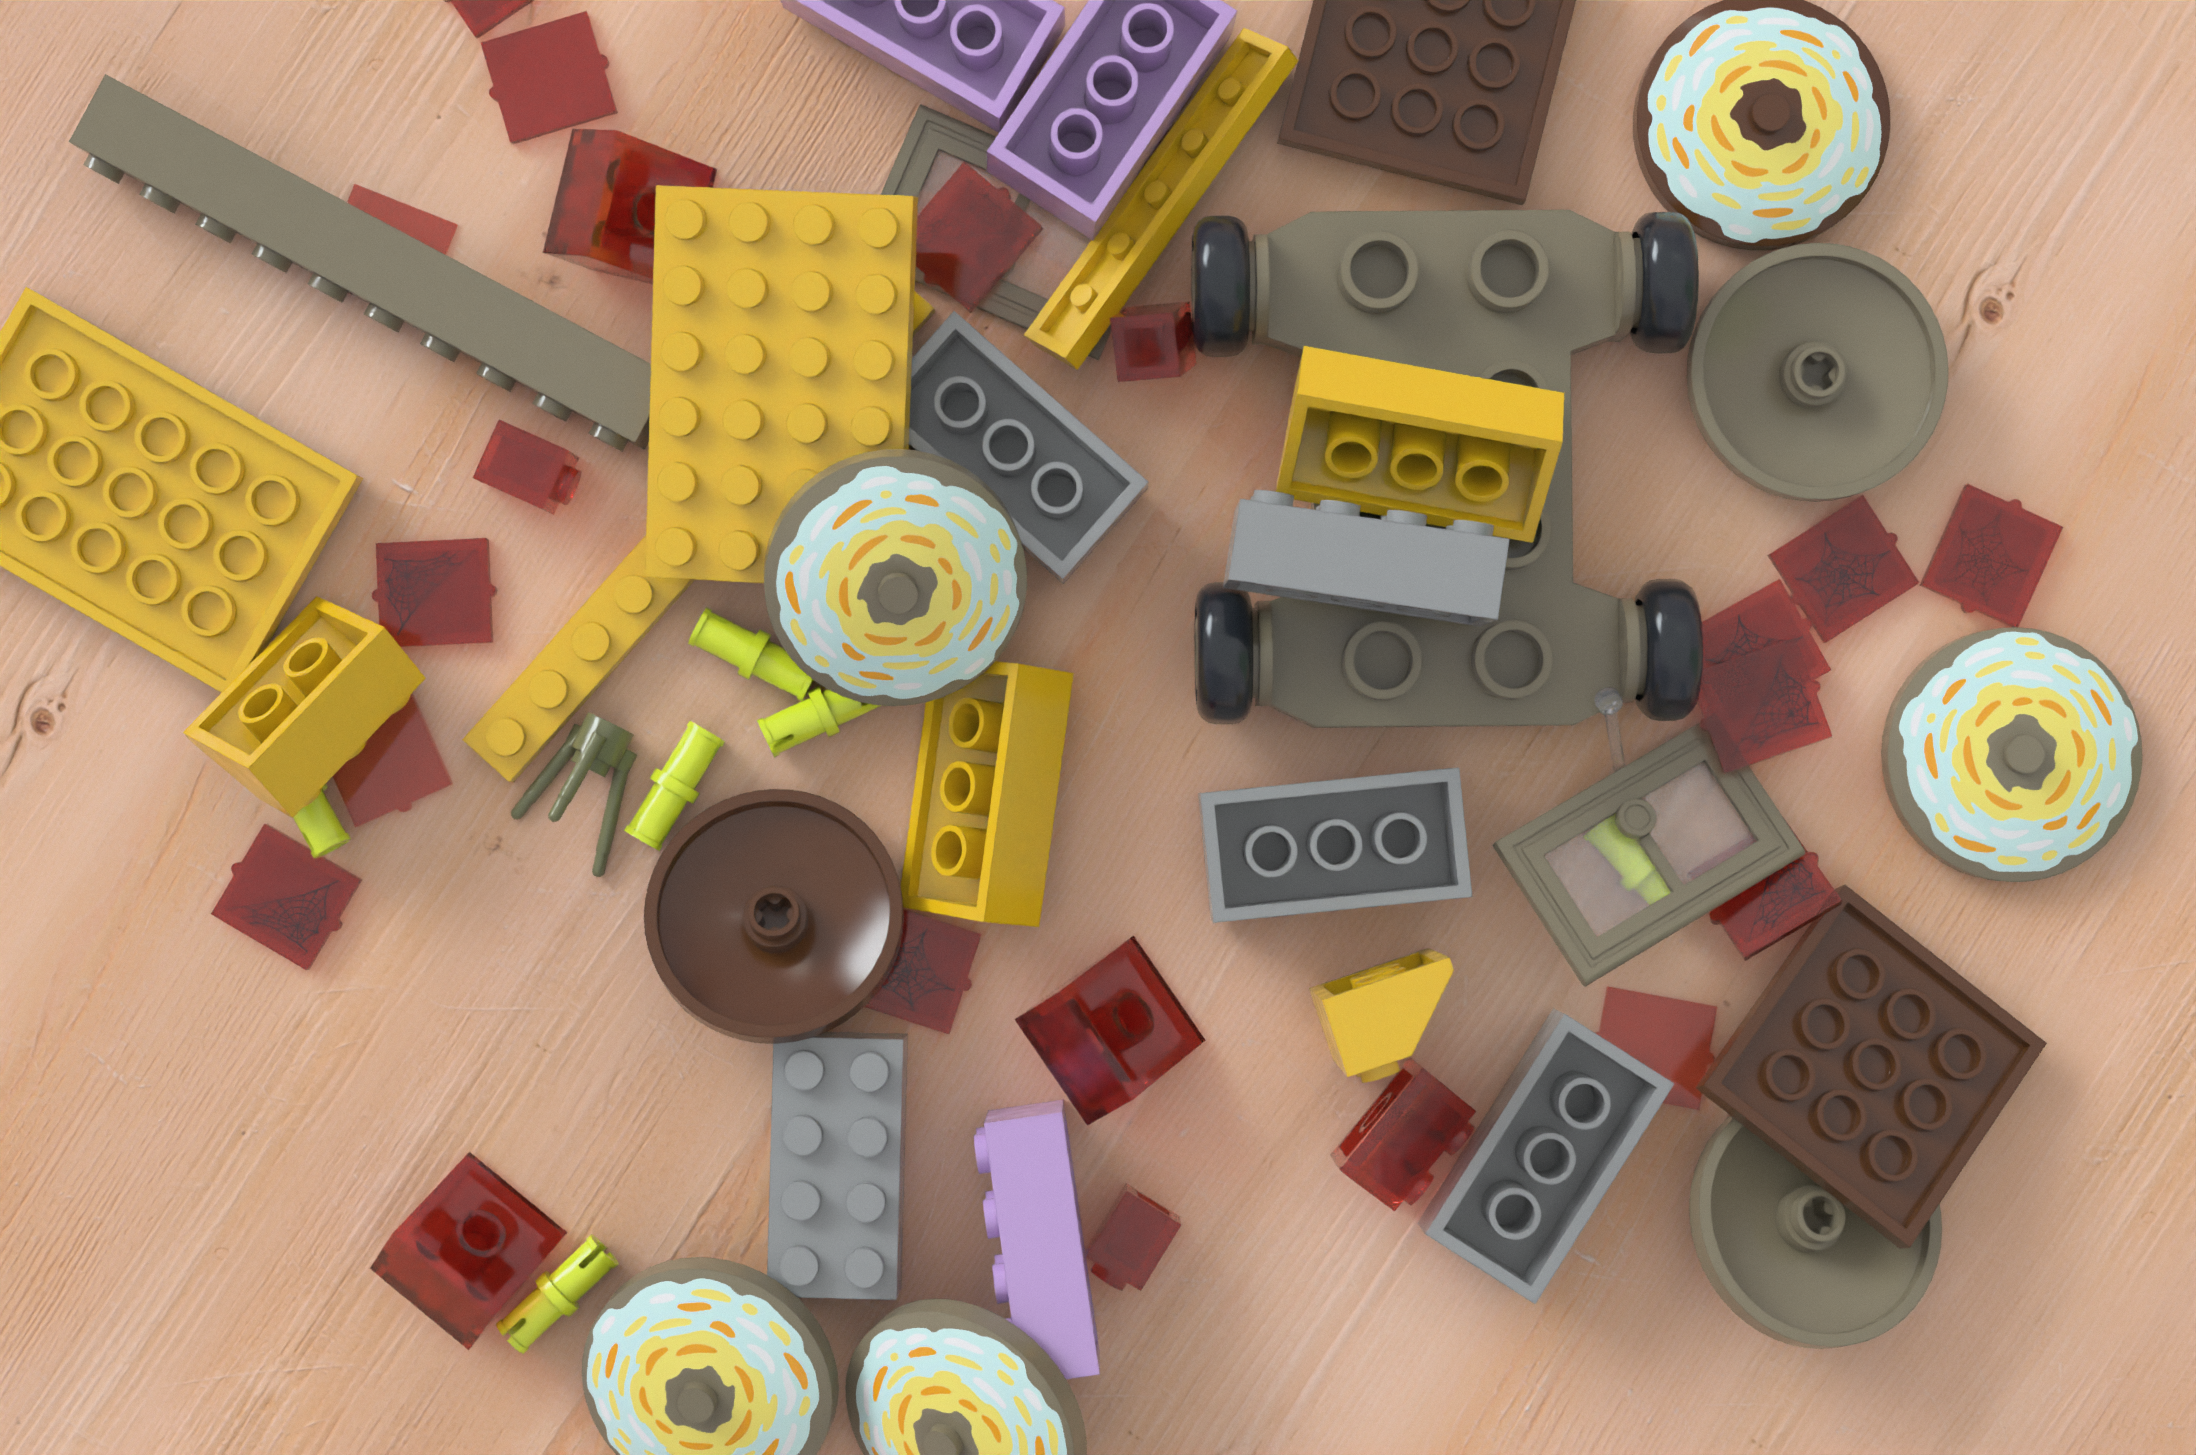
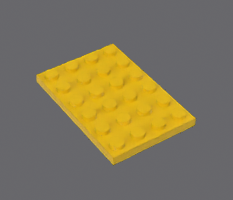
M656 185L645 577L764 583L765 555L774 525L787 503L805 483L819 472L848 457L885 449L909 450L918 197Z
M26 287L0 331V567L222 693L269 644L363 478L38 292Z

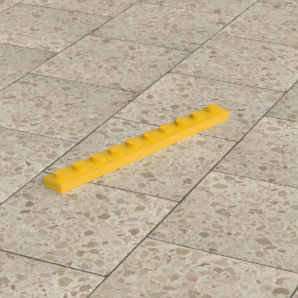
M916 291L914 293L913 337L935 313L934 307ZM646 535L462 739L508 782H515L695 581V579L645 577Z

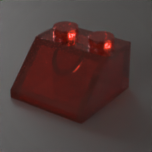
M572 129L543 253L593 271L653 284L656 185L713 188L717 169L618 130Z
M1135 936L1127 939L1060 985L1015 1019L1086 1125L1095 1122L1135 1099L1206 1041Z
M1409 1057L1400 1068V1071L1391 1079L1330 1156L1341 1172L1393 1211H1396L1403 1201L1411 1206L1424 1194L1434 1179V1175L1428 1170L1444 1151L1452 1156L1468 1140L1475 1128L1469 1120L1476 1113V1110L1414 1059Z
M469 1152L393 1232L370 1269L466 1349L470 1350L511 1303L568 1232Z

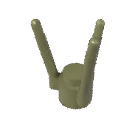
M588 712L581 726L574 724L563 746L512 809V818L518 820L524 816L571 757V761L576 764L548 814V818L552 822H557L561 819L589 770L606 777L610 767H613L614 773L592 868L594 876L601 877L604 875L627 776L637 757V754L627 749L634 734Z

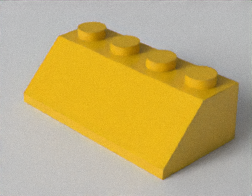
M1304 346L1291 403L1276 492L1293 495L1294 500L1320 504L1321 500L1353 503L1361 506L1360 512L1382 516L1387 515V510L1420 513L1427 515L1426 524L1442 527L1453 525L1454 520L1482 522L1494 525L1493 536L1533 543L1563 442L1564 393Z
M995 661L973 682L949 695L925 703L900 886L903 908L987 923L1031 927L1040 926L1074 673L1019 663Z

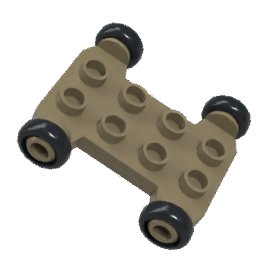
M1571 210L1310 212L1268 234L1253 235L1252 241H1249L1247 227L1237 217L1228 215L1207 216L1197 222L1192 235V333L1195 346L1205 356L1231 357L1238 355L1246 347L1249 331H1252V345H1268L1299 357L1302 356L1303 347L1308 346L1564 393L1562 446L1533 543L1514 539L1509 540L1498 620L1480 627L1280 597L1272 601H1257L1254 604V608H1252L1248 592L1223 588L1224 582L1206 584L1200 589L1196 597L1194 635L1196 705L1198 713L1203 720L1212 724L1240 723L1250 713L1252 698H1255V706H1269L1312 728L1575 725L1616 703L1633 702L1634 699L1640 711L1652 720L1676 721L1685 718L1691 713L1698 701L1703 671L1702 620L1698 599L1692 587L1678 579L1649 580L1642 586L1634 601L1632 598H1616L1573 583L1571 355L1605 342H1620L1629 332L1635 345L1643 351L1650 353H1675L1686 346L1693 334L1698 303L1699 267L1695 232L1687 217L1675 212L1646 213L1638 219L1632 232H1614ZM1311 503V509L1316 510V506H1320V504ZM1360 512L1359 514L1360 517L1374 518L1380 520L1382 516L1365 512ZM1426 524L1427 527L1446 529V527Z

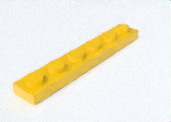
M1243 28L1128 188L1095 239L1090 241L1025 332L1024 336L1035 347L1076 370L1080 368L1299 61L1288 46L1249 29Z

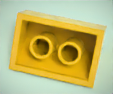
M316 596L183 733L193 744L258 799L293 818L303 807L312 803L319 796L322 787L348 760L354 758L363 750L371 735L392 714L406 705L410 695L426 677L385 627Z
M1426 948L1309 988L1333 1061L1347 1077L1356 1075L1361 1077L1362 1083H1367L1388 1077L1400 1071L1397 1061L1412 1056L1454 971L1450 957L1431 948Z

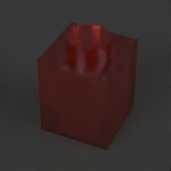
M1190 301L1127 307L1110 318L1118 382L1181 377L1197 365Z
M498 420L473 478L554 515L559 503L566 506L571 501L579 485L582 472L575 468L580 457L571 451L502 420Z
M1126 1183L1086 1247V1258L1095 1262L1090 1271L1099 1279L1118 1290L1123 1291L1128 1283L1141 1291L1181 1227L1180 1216Z

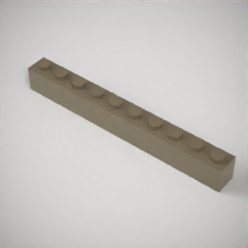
M105 74L69 140L71 144L89 154L83 164L84 166L117 184L120 183L124 174L140 181L145 185L139 195L174 214L180 203L201 214L195 225L228 243L232 242L236 233L257 244L252 252L253 256L287 273L292 263L313 273L308 285L343 303L347 293L369 303L364 315L396 332L400 331L404 322L425 333L420 342L421 345L452 362H455L460 352L481 363L476 373L477 375L511 392L516 382L538 393L532 404L567 422L572 412L594 423L589 434L622 452L628 441L645 449L649 442L650 363Z

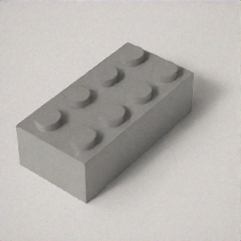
M955 311L952 312L913 356L909 448L949 459L965 467L984 481L1001 499L1010 513L1018 530L1023 549L1064 584L1146 492L1149 482Z
M1254 490L1250 500L1240 499L1235 508L1223 588L1480 627L1498 620L1510 539L1494 537V525L1469 520H1454L1453 525L1446 526V529L1427 527V515L1402 510H1387V515L1381 516V520L1360 517V505L1335 500H1321L1320 506H1316V510L1293 507V495L1268 490Z
M1459 767L1198 793L1210 918L1213 923L1472 897Z
M1553 1008L1417 1224L1427 1236L1536 1304L1674 1086V1083L1568 1015Z
M826 1032L805 1040L773 1044L767 1276L789 1289L797 1298L897 1300L902 1283L908 1034Z

